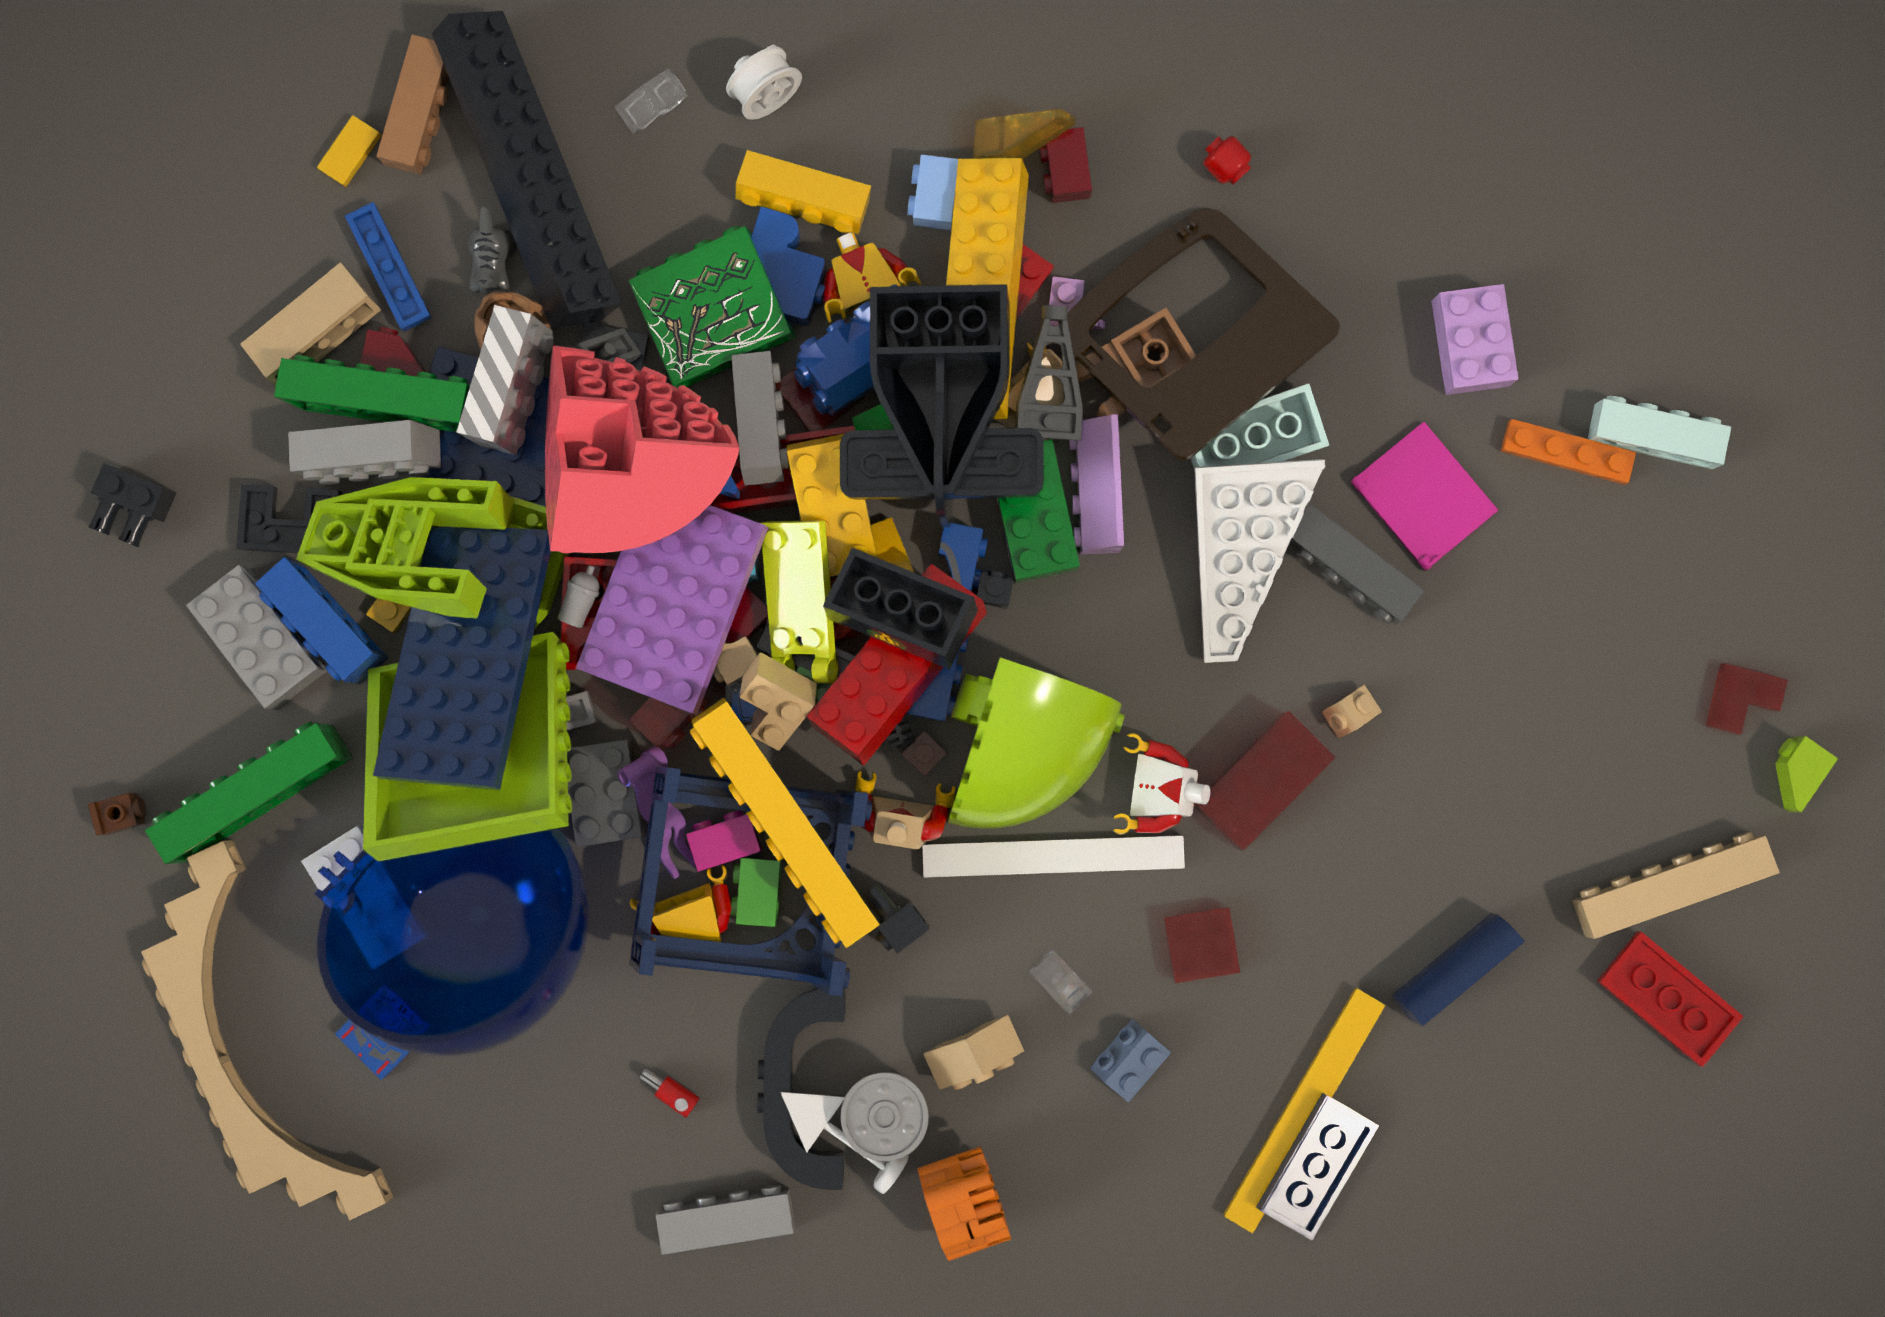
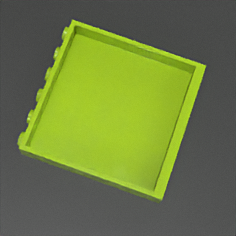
M554 632L534 635L532 637L500 790L386 780L373 776L398 663L368 669L364 851L379 862L569 826L568 813L572 812V801L568 794V782L571 781L572 774L567 762V752L571 750V740L567 733V721H570L571 714L569 705L566 702V692L570 690V681L566 673V662H569L570 656L566 643H562Z

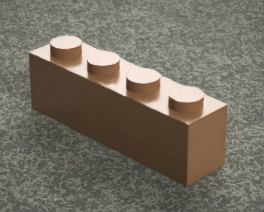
M411 35L376 156L384 166L418 175L422 174L423 167H427L430 162V142L432 136H436L439 131V111L441 106H445L449 95L447 87L449 76L434 40Z

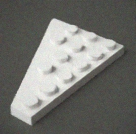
M1324 459L1194 467L1204 663L1238 660L1246 637L1249 635L1261 604L1263 605L1273 583L1275 573L1283 561L1284 553L1297 530L1304 514V509L1314 492L1313 489L1322 469L1325 468Z

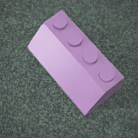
M1118 414L1082 420L1081 440H1069L1070 450H1075L1076 463L1070 464L1071 482H1077V495H1072L1073 515L1078 514L1079 527L1073 528V536L1076 547L1080 546V555L1119 553L1124 546Z

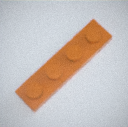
M1510 419L1507 423L1500 451L1623 485L1629 483L1636 456L1634 451L1515 419Z

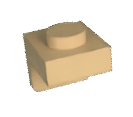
M1365 684L1322 711L1329 726L1338 738H1342L1359 729L1382 712Z

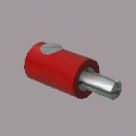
M648 1069L643 1070L640 1075L643 1081L657 1090L654 1095L657 1099L685 1118L688 1117L700 1099L699 1096L669 1075L663 1080Z

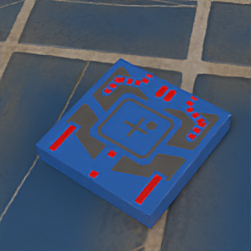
M382 986L335 1035L380 1080H383L430 1031L385 986Z

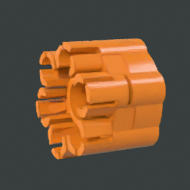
M981 1146L917 1168L924 1198L940 1246L948 1261L1012 1240L1001 1201L998 1202L996 1188L993 1189L995 1184L992 1175L988 1172L990 1169Z

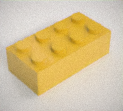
M844 434L787 445L786 450L801 521L825 520L830 576L839 574L852 548L877 557L866 500L849 499L840 488V441Z

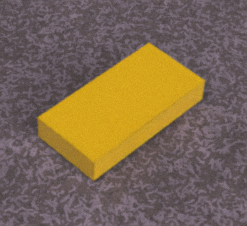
M352 115L317 168L346 188L382 135Z

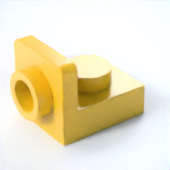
M377 598L366 615L395 634L410 614L411 607Z

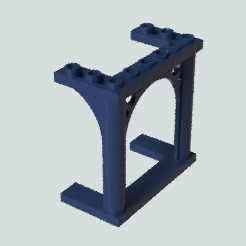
M656 766L629 965L638 974L653 976L654 965L805 981L811 982L813 986L828 995L842 996L843 988H848L850 969L846 968L845 961L834 956L835 948L839 949L841 941L836 944L833 942L821 923L826 919L822 913L820 917H816L818 929L809 923V917L813 911L808 904H806L799 918L786 931L770 940L755 944H736L650 934L668 802L741 811L751 810L746 802L741 806L738 804L728 788V785L732 783L730 779L680 773L681 769ZM785 786L804 815L813 816L808 820L812 827L822 822L829 825L830 832L823 840V843L826 847L829 846L828 850L849 879L850 864L846 863L848 850L852 851L855 838L854 831H850L851 825L864 827L865 820L870 819L872 801L868 800V793L836 790L835 793ZM799 929H807L813 934L815 945L812 949L804 950L798 945L796 932ZM789 941V945L795 953L789 954V949L779 950L781 943ZM771 947L772 951H764V949Z

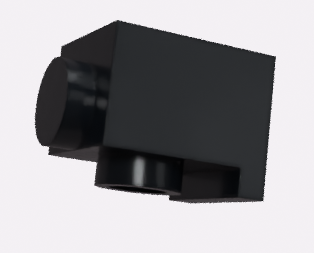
M982 571L977 596L987 606L1007 609L1013 577L998 571Z

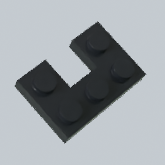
M241 484L236 549L298 554L316 502L340 496L342 492L340 490L306 488L304 520L275 519L278 488L274 486Z

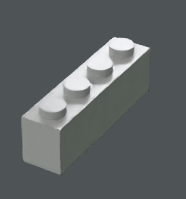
M771 351L731 355L740 467L744 484L747 486L784 481L783 469L789 468L787 448L781 449V440L786 439V428L784 419L779 420L778 411H784L782 391H776V383L781 382L779 363H773Z
M770 1185L761 1188L762 1193L749 1195L748 1190H739L729 1193V1198L716 1200L715 1195H708L696 1198V1203L683 1205L682 1200L664 1203V1208L659 1209L656 1213L661 1255L793 1234L795 1221L790 1188L781 1189V1185Z

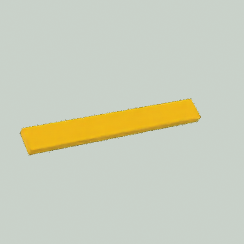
M1358 988L1353 990L1223 1213L1224 1217L1253 1234L1265 1214L1257 1209L1256 1206L1321 1094L1324 1093L1331 1098L1333 1097L1386 1005Z

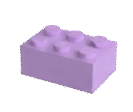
M1504 284L1440 292L1431 303L1445 395L1509 387L1519 380Z

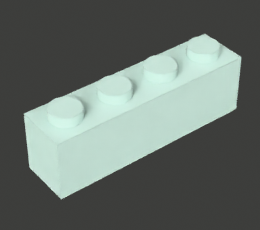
M1607 396L1606 399H1602L1594 405L1588 434L1589 440L1709 469H1715L1724 465L1731 426L1722 425L1721 420L1717 418L1702 417L1701 420L1690 418V414L1685 411L1670 410L1667 413L1658 411V406L1649 403H1639L1638 406L1627 404L1626 399L1617 396Z

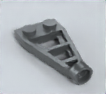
M1042 306L1040 328L1016 403L1015 428L1036 429L1046 439L1081 440L1083 405L1067 321L1068 307ZM1050 321H1057L1059 325L1052 326ZM1048 343L1060 345L1062 349L1061 369H1047L1042 366L1044 347ZM1045 376L1057 377L1062 382L1064 402L1061 405H1041L1037 402L1036 392L1038 385Z

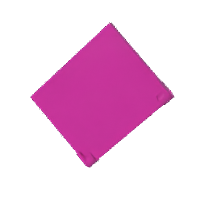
M1425 422L1416 427L1362 473L1354 476L1351 484L1424 571L1431 569L1433 564L1499 511Z

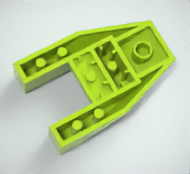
M409 477L317 501L296 560L375 598L450 617L478 618L487 588L469 570L418 566L431 526L505 530L514 500L497 481Z

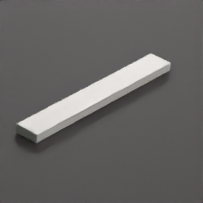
M1183 836L922 845L924 878L1185 868Z

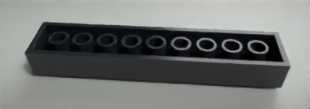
M489 11L448 14L433 31L432 36L550 328L605 319L622 305V302L504 12Z

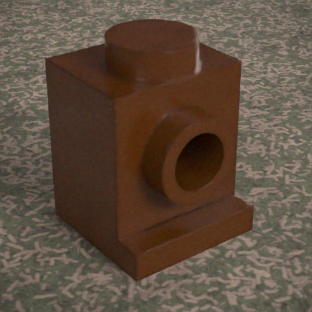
M126 793L88 804L96 836L111 835L146 824L144 820L146 807L144 801L138 797L137 793ZM116 807L119 808L121 812L120 817L118 819L114 809Z

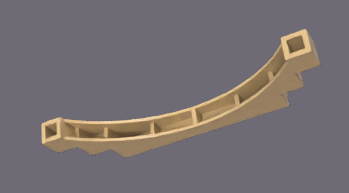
M233 840L221 841L187 857L190 864L188 866V873L193 882L199 884L200 888L164 904L167 913H165L167 924L173 931H176L177 935L141 951L144 957L142 965L146 974L149 977H153L157 986L156 997L161 1006L166 1007L169 1013L171 1031L182 1042L184 1060L189 1067H193L198 1078L196 1080L197 1089L202 1097H206L211 1107L209 1111L211 1121L217 1128H220L223 1134V1147L226 1154L235 1161L238 1168L236 1175L240 1185L243 1188H247L250 1194L286 1177L288 1181L286 1184L287 1192L293 1201H297L299 1207L336 1190L338 1194L336 1196L338 1208L342 1214H347L349 1221L387 1203L394 1197L381 1168L369 1171L347 1165L325 1156L300 1142L275 1122L258 1104L241 1080L230 1060L219 1029L213 998L212 966L218 923L227 896L238 873L245 871L246 868Z

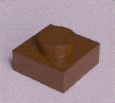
M923 731L915 739L916 742L910 744L901 755L925 777L947 752Z

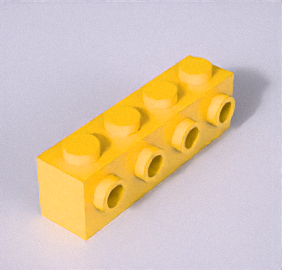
M749 150L746 151L736 181V199L741 200L746 205L762 206L803 218L812 224L821 223L834 227L843 233L852 232L856 234L860 232L871 191V185Z

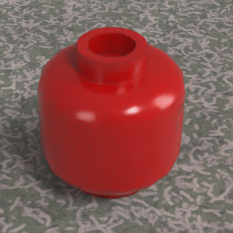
M1218 136L1205 148L1208 155L1204 159V166L1221 184L1230 182L1233 185L1251 169L1249 165L1251 154L1234 136H1229L1225 140Z

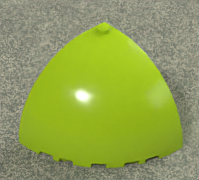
M1000 658L948 823L978 829L1004 828L1032 821L1062 805L1086 783L1097 768L1107 749L1113 731L1120 732L1125 714L1120 713L1122 704L1109 696L1082 685Z

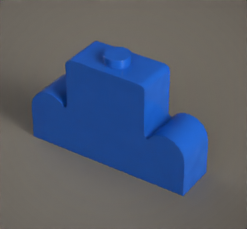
M761 207L753 230L752 240L787 321L807 326L811 322L816 303L822 304L825 286L822 283L826 273L825 261L821 257L795 250L800 243L801 236L798 224L792 216Z

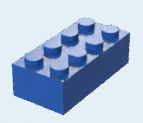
M283 557L255 583L262 591L259 594L261 600L271 609L276 607L284 615L281 618L283 624L293 633L298 631L306 639L303 642L305 648L315 657L320 655L328 663L325 669L337 681L342 679L346 683L361 684L368 678V669L380 667L389 659L383 650L302 563Z

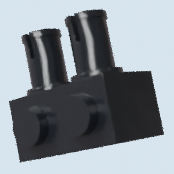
M103 463L91 491L92 494L98 496L100 503L88 527L109 535L119 509L126 507L130 515L118 540L139 547L149 521L153 522L154 519L161 522L165 521L176 492Z
M880 882L863 895V898L868 901L880 918L878 921L880 925L877 927L880 932L876 936L887 951L893 948L898 954L929 930V924L910 900L903 906L900 904L897 906Z

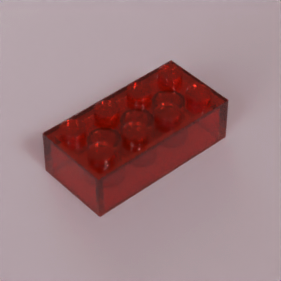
M1290 711L1283 712L1209 786L1210 798L1208 803H1194V807L1238 850L1244 851L1336 757Z

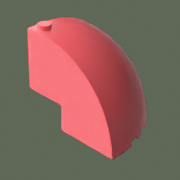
M553 346L545 440V501L550 551H559L566 554L572 552L606 553L637 548L671 535L698 517L714 501L725 486L735 466L739 452V445L729 425H722L717 419L718 411L700 403L701 397L684 385L676 388L666 382L667 376L645 366L639 371L632 364L627 363L625 359L616 357L614 362L594 358L595 352Z

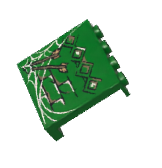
M740 226L731 227L723 232L722 237L714 241L711 239L703 240L694 245V250L684 255L682 253L673 254L665 259L664 264L656 268L653 266L645 267L636 272V277L628 280L672 385L676 388L681 385L688 388L732 368L731 355L769 351L797 338L792 325L788 323L752 240V232L746 226L742 228Z

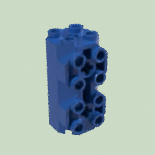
M869 301L854 310L855 316L850 320V323L846 324L843 319H840L831 324L826 329L828 333L817 340L814 336L799 346L801 351L797 354L798 357L795 365L797 370L794 372V376L803 389L808 387L814 395L812 402L822 416L827 412L834 416L875 389L870 369Z

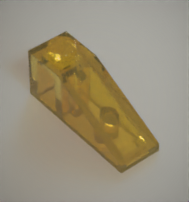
M1053 109L975 120L974 159L1022 158L1023 160L1074 126L1076 118L1062 109Z

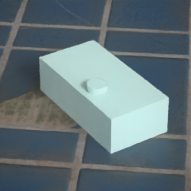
M1310 384L1261 399L1196 455L1190 458L1193 468L1283 462L1329 446Z

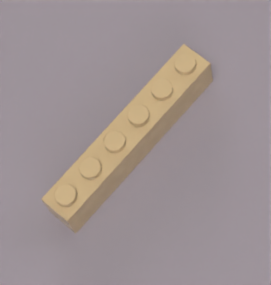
M1752 831L1742 833L1733 837L1734 843L1725 846L1721 842L1703 847V854L1692 857L1691 853L1683 854L1671 859L1672 865L1661 868L1660 864L1652 865L1642 869L1641 876L1631 879L1630 875H1625L1611 880L1612 886L1600 890L1599 886H1594L1580 891L1581 897L1573 899L1572 902L1585 937L1596 939L1779 874L1780 872L1767 837L1753 835Z

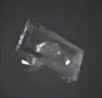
M1053 949L1029 971L1068 1015L1093 992Z

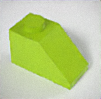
M1807 736L1787 739L1778 751L1780 757L1775 765L1783 806L1788 812H1802L1838 760L1837 757Z

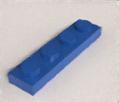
M372 202L345 215L400 329L405 332L431 319L432 316L377 205Z

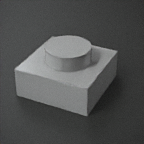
M589 691L566 697L571 714L570 721H567V731L597 723Z

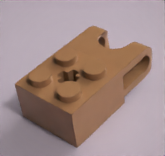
M1167 307L1102 346L1141 386L1146 388L1162 381L1196 357V354ZM1148 350H1152L1153 353L1158 351L1160 356L1157 361L1150 360L1147 357ZM1094 352L1086 356L1094 366L1101 361ZM1079 362L1075 363L1078 382L1092 378L1089 371ZM1111 396L1100 405L1097 416L1102 417L1114 414L1120 416L1127 412V410Z

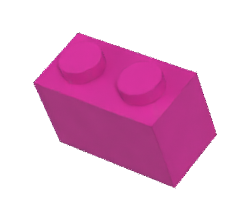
M737 810L723 815L724 822L712 825L711 820L692 825L694 832L688 833L686 836L698 872L763 851L757 830L747 814L743 815L741 810Z

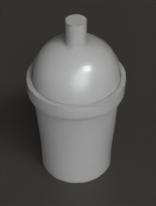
M589 565L586 573H576L571 580H568V588L557 618L560 621L575 627H583L593 602L600 593L598 591V580L592 575L595 569L594 566Z

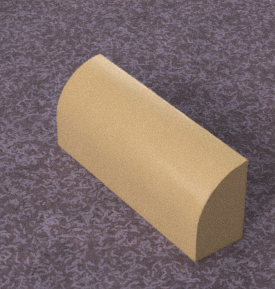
M340 262L240 345L266 379L276 386L281 358L294 360L295 355H302L315 359L314 363H317L381 311V309Z

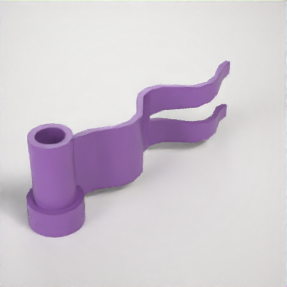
M652 746L641 753L640 758L619 769L617 772L620 782L625 787L633 785L638 810L647 822L649 821L656 766H668L664 752L657 746ZM668 802L660 860L672 878L676 879L679 877V873L670 858L668 850L672 835L671 827L674 830L673 842L676 848L690 862L692 867L696 865L692 852L689 850L684 839L685 819L678 809Z

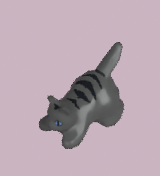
M482 206L479 215V227L471 231L468 239V248L473 257L469 290L472 293L480 291L483 294L492 293L495 289L497 292H508L510 285L506 272V259L514 255L516 241L509 230L503 231L498 227H493L492 216L488 207Z

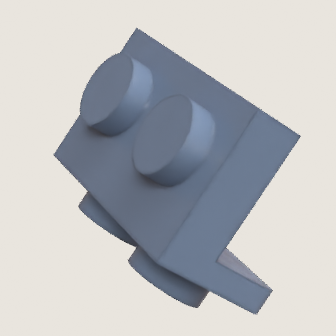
M1131 1020L1121 1029L1118 1036L1107 1049L1098 1056L1095 1063L1091 1066V1070L1129 1103L1171 1052L1135 1020Z

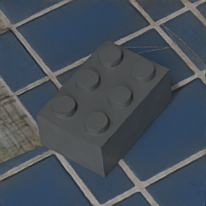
M625 739L574 747L567 752V762L572 774L571 781L568 782V794L572 801L571 816L576 847L646 837L645 822L638 810L633 785L625 787L617 775L619 769L635 761L632 740Z

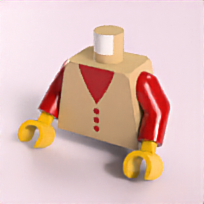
M858 772L854 787L855 791L868 793V800L872 801L870 819L865 820L864 827L861 828L870 833L873 842L920 849L926 841L934 840L941 836L949 813L948 808L952 807L955 801L954 786H952L951 792L942 793V783H939L936 786V805L932 806L872 796L877 778L876 774L872 772L871 780L866 781L861 778L862 772Z

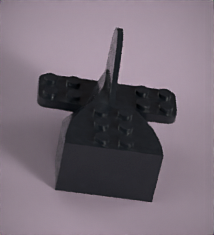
M1007 284L870 287L871 376L876 394L894 430L849 431L843 435L840 441V488L844 495L853 500L933 499L935 500L936 513L941 527H951L953 499L1030 498L1040 494L1044 486V443L1040 432L1033 428H989L1004 400L1009 383L1010 302Z

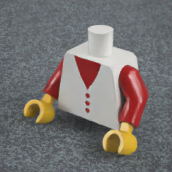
M1135 733L1126 735L1137 738L1138 746L1135 749H1129L1124 746L1123 748L1129 753H1137L1139 750L1144 751V755L1138 754L1130 810V816H1135V819H1130L1129 816L1122 813L1114 816L1113 819L1122 818L1127 822V828L1123 830L1114 829L1115 833L1125 834L1129 829H1134L1136 833H1162L1179 824L1182 817L1191 816L1194 803H1208L1210 798L1209 785L1197 783V770L1189 768L1188 760L1173 746L1150 739L1147 742L1142 741L1139 735Z

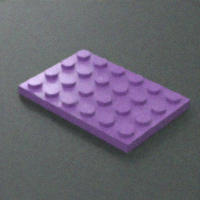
M709 505L698 517L671 535L650 544L621 551L576 669L697 715L769 527Z

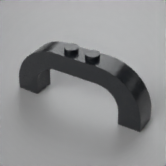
M815 988L791 1000L773 1021L766 1038L764 1060L758 1061V1080H764V1093H758L757 1110L758 1113H763L764 1135L768 1149L776 1163L785 1173L804 1185L818 1189H843L844 1151H820L810 1148L806 1153L802 1141L794 1131L792 1118L780 1092L792 1093L793 1046L797 1035L804 1028L814 1023L845 1021L846 988H843L842 996L828 995L822 990Z

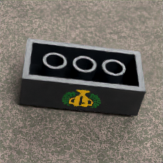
M855 548L851 549L823 604L829 620L947 669L951 668L978 612L973 596Z

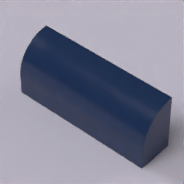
M1490 913L1391 996L1411 1021L1424 1026L1525 941L1502 917Z

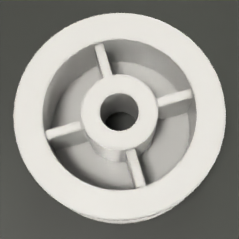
M770 45L751 57L747 55L736 62L734 66L736 70L728 80L726 92L731 98L738 99L742 104V114L745 118L750 120L759 119L780 108L794 95L802 81V74L797 68L788 65L786 53L782 48Z

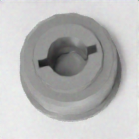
M877 1072L863 1077L851 1087L843 1101L841 1126L845 1138L855 1151L874 1161L888 1162L907 1156L921 1143L928 1127L929 1114L924 1095L911 1080L897 1073Z

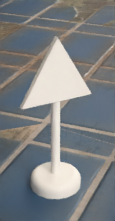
M780 1092L806 1153L823 1129L852 1148L845 1138L843 1131L829 1122L845 1097ZM909 1155L888 1162L874 1161L866 1158L880 1169L874 1180V1188L878 1192L884 1194L894 1184L904 1169Z

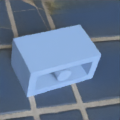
M921 154L920 165H913L911 184H917L916 196H909L907 215L913 216V226L951 230L958 159Z

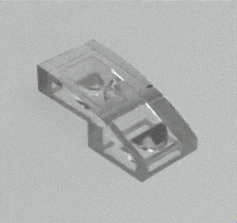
M667 69L643 84L614 108L633 134H639L660 114L667 115L689 94L673 71Z

